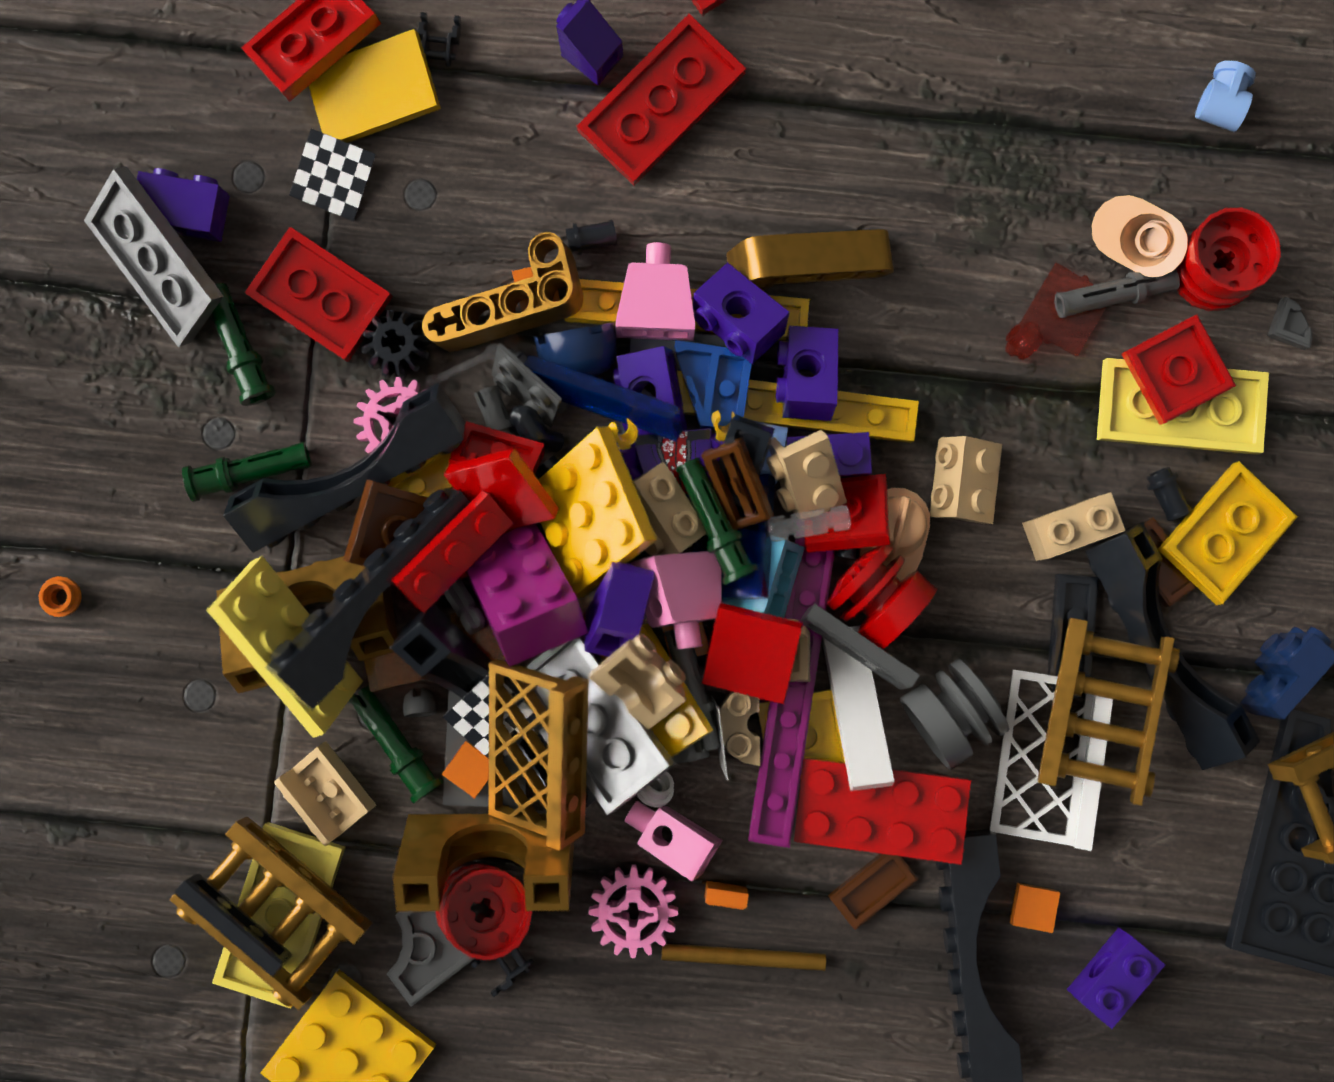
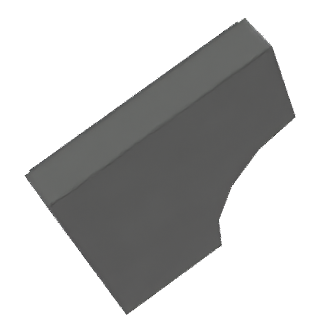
M399 911L395 915L402 930V949L398 961L387 972V975L410 1007L475 959L456 949L446 939L437 925L435 911Z

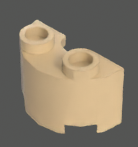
M643 634L628 640L594 668L589 676V679L609 696L612 694L618 696L626 705L628 713L648 730L686 701L684 690L681 686L686 680L684 672L674 661L669 660L666 662L657 653L651 640Z
M730 691L719 705L723 744L733 757L743 763L760 766V736L748 730L747 726L750 715L759 712V698Z

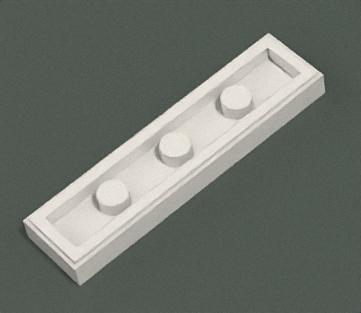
M852 626L850 628L858 632L860 626ZM822 637L850 790L892 786L894 777L872 670Z

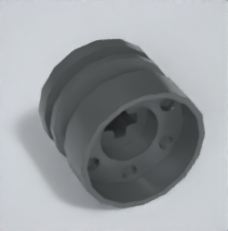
M956 659L949 664V670L956 683L943 671L935 674L937 684L941 690L940 694L936 695L929 687L921 683L899 698L902 707L921 737L941 763L950 771L973 756L971 745L967 739L968 735L972 734L979 742L988 746L992 743V738L985 724L998 736H1002L1009 731V725L991 689L979 675L974 674L960 659Z

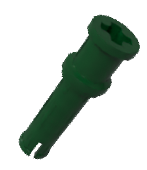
M226 283L215 284L224 297L212 312V318L229 358L226 367L227 371L235 377L241 392L239 396L241 405L251 406L262 403L272 398L276 394V390L273 385H269L261 367L263 364L262 356L257 351H253L238 311L233 303L228 285Z
M300 442L289 447L241 459L230 460L229 458L220 457L217 458L216 463L194 469L191 466H185L182 468V478L190 500L196 502L200 501L203 495L223 490L227 494L232 493L238 488V485L284 474L293 470L309 468L312 466L306 443Z
M695 458L678 466L675 470L679 474L709 537L707 549L709 553L715 554L725 575L722 581L726 586L758 571L759 568L757 564H751L741 543L743 538L741 531H738L737 528H732L705 472L701 459Z
M370 685L358 691L357 696L354 694L350 698L349 703L353 705L392 763L389 765L391 767L390 771L393 775H399L412 794L410 800L413 804L444 783L440 777L435 778L422 759L424 753L421 749L418 750L417 747L412 748L372 691Z

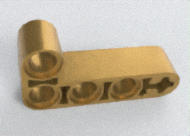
M884 229L755 236L741 241L726 254L727 262L763 291L774 284L868 279L882 277L894 272L888 230Z
M543 232L536 235L530 241L528 247V257L533 277L430 309L422 321V330L425 336L442 349L453 352L576 314L583 304V292L572 251L554 233ZM554 249L559 250L554 261L544 263L548 252ZM562 287H568L566 296L562 300L554 302L555 292ZM529 298L528 307L523 312L516 313L517 304L521 300ZM490 310L488 321L478 325L479 316L483 312Z

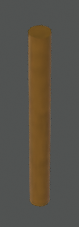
M666 944L664 947L662 946L661 960L826 970V954L681 944Z

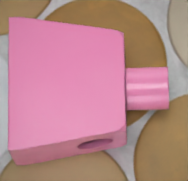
M660 242L648 244L646 247V263H630L628 265L616 317V338L694 341L695 320L688 269L685 265L670 264L671 246L669 244Z
M705 551L657 555L632 562L631 565L654 571V578L645 610L648 624L652 628L674 626L677 650L701 647L699 622L716 619L720 602L722 603L721 567L715 554Z
M638 800L632 806L624 821L643 833L637 843L640 847L691 881L702 876L723 841L667 806L659 807L655 812ZM664 826L670 828L673 833L671 843L665 841L662 837Z

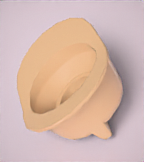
M1116 196L1105 202L1095 213L1092 222V237L1101 252L1129 269L1140 272L1148 277L1164 276L1174 271L1184 260L1187 252L1188 236L1183 224L1167 211L1135 196Z
M906 488L888 489L890 545L893 549L883 564L887 566L899 555L904 557L905 561L896 577L902 580L916 571L922 560L930 528V513L926 503L917 493ZM877 546L861 548L860 556L875 549Z

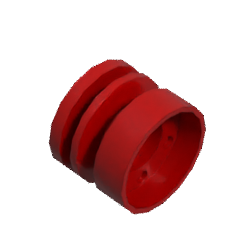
M1242 207L1224 208L1209 215L1188 236L1187 252L1184 260L1176 268L1180 278V286L1177 289L1179 295L1192 306L1206 311H1224L1241 303L1252 292H1255L1265 284L1276 272L1281 251L1280 241L1272 224L1259 213ZM1216 263L1221 266L1219 270L1214 266Z
M891 545L877 546L875 549L860 556L840 577L832 595L826 601V604L832 610H836L849 599L851 603L843 612L841 618L844 621H849L860 612L864 613L867 617L862 622L857 633L881 649H884L917 618L937 592V588L918 571L912 572L902 580L896 577L905 561V558L901 555L893 559L887 566L883 564L893 549Z
M482 863L462 866L447 877L440 911H435L437 925L446 939L468 957L481 960L504 957L517 948L529 931L532 911H526L525 889L521 882L496 866ZM484 898V904L489 909L486 914L479 913L475 918L476 913L471 910V905L473 902L481 903Z

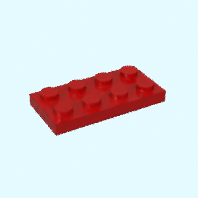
M688 13L576 126L577 131L635 186L746 74V67Z
M804 757L794 842L962 865L971 780L892 769L894 777L892 786L851 791L844 762Z

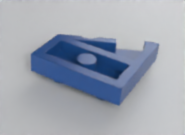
M675 340L674 351L700 429L711 428V430L716 431L712 424L711 416L717 410L721 414L720 426H726L730 423L732 412L735 415L744 417L752 364L743 356L734 355L727 347Z

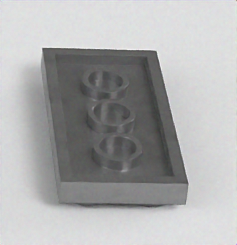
M128 167L113 169L84 221L178 347L187 345L192 342L224 296Z
M585 635L545 651L526 668L564 680L574 675L589 679L591 671L602 663L603 660L599 654L584 651ZM589 679L586 785L606 814L609 815L674 766L675 762L652 729H646L630 715L626 705L615 694L609 696ZM538 686L534 689V692L548 710L549 690Z

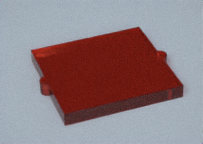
M1056 262L1019 324L1043 337L1044 343L1050 344L1052 342L1077 357L1106 307L1060 318L1054 303L1057 292H1066L1094 284L1088 281V276L1083 275L1080 277Z

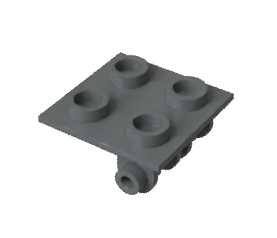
M499 343L491 374L494 377V383L506 395L511 396L513 394L524 404L523 406H530L535 409L543 422L551 428L557 413L562 414L571 404V401L566 398L568 393L554 381L546 385L550 377L545 375L540 379L538 375L541 369L536 367L532 370L535 364L521 351L515 352L512 348L508 350Z

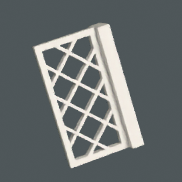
M1013 670L1006 712L1009 731L1003 735L990 831L1074 846V848L1092 851L1101 782L1073 776L1072 787L1059 797L1056 796L1049 785L1043 784L1054 800L1035 814L1020 796V794L1038 782L1039 772L1026 754L1045 741L1046 738L1045 731L1033 717L1032 713L1048 701L1052 700L1053 702L1055 691L1051 692L1045 683L1056 684L1058 676ZM1020 679L1037 681L1048 696L1027 709L1018 697ZM1085 694L1083 707L1075 713H1078V716L1082 714L1083 719L1110 724L1113 699ZM1018 703V705L1021 707L1024 713L1015 719L1016 706ZM1028 716L1042 736L1022 750L1012 737L1013 727ZM1078 735V747L1068 753L1070 754L1069 758L1071 759L1076 755V760L1104 766L1107 741ZM1012 743L1018 753L1009 759ZM1022 757L1036 777L1016 790L1006 777L1007 768ZM1006 783L1012 794L1003 799ZM1071 796L1068 811L1062 804V801ZM1017 798L1030 817L1018 826L1000 824L1002 807ZM1058 805L1067 816L1065 835L1047 832L1038 818ZM1032 822H1035V824L1038 826L1040 830L1028 829L1025 827L1030 825Z

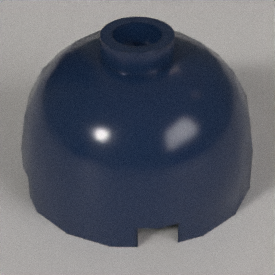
M614 322L534 337L542 367L549 376L558 381H572L573 389L596 385V376L607 372L611 368L617 354Z

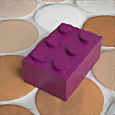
M536 523L518 527L503 534L466 571L470 586L509 667L588 633L578 599Z

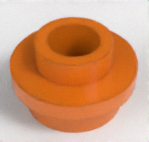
M57 576L50 578L42 585L39 591L40 606L47 614L54 617L71 615L78 609L81 603V590L78 584L68 577ZM61 589L67 594V599L63 604H60L56 598L57 593Z

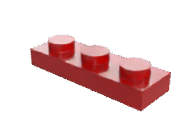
M481 491L391 581L417 609L424 613L514 523L488 493Z

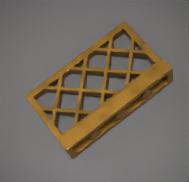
M496 659L489 663V815L546 836V846L561 851L585 834L589 679L574 675L564 680L518 665L509 667L507 662ZM504 676L510 677L520 691L513 699L504 687ZM538 686L549 690L548 710L534 692V689ZM523 698L537 717L530 724L517 706V703ZM506 712L520 731L514 737L511 736L503 724V714ZM539 723L543 725L548 733L547 749L533 730ZM522 737L525 738L537 756L530 762L516 743ZM507 750L519 768V771L513 775L503 762V752ZM539 761L548 773L547 787H545L533 769V766ZM522 774L536 794L530 800L516 781ZM505 787L518 805V809L515 810L503 805V789ZM538 799L547 810V821L541 819L532 805Z

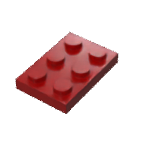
M296 0L243 45L241 49L290 102L382 23L362 0Z
M289 227L245 291V294L346 362H349L364 340L363 331L371 330L373 327V317L377 316L379 318L393 297L391 293L292 227Z

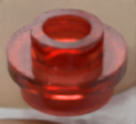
M1021 322L1017 324L1006 336L1008 343L1006 344L1005 352L1010 356H1017L1020 360L1031 356L1044 339V336L1039 332L1040 327L1035 322L1027 324Z

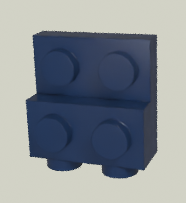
M1293 627L1288 633H1276L1269 637L1260 648L1262 654L1254 662L1266 674L1259 675L1250 682L1245 690L1247 695L1240 704L1251 714L1285 719L1334 664V650L1329 647L1332 644L1331 640L1314 627H1310L1306 633L1297 627Z

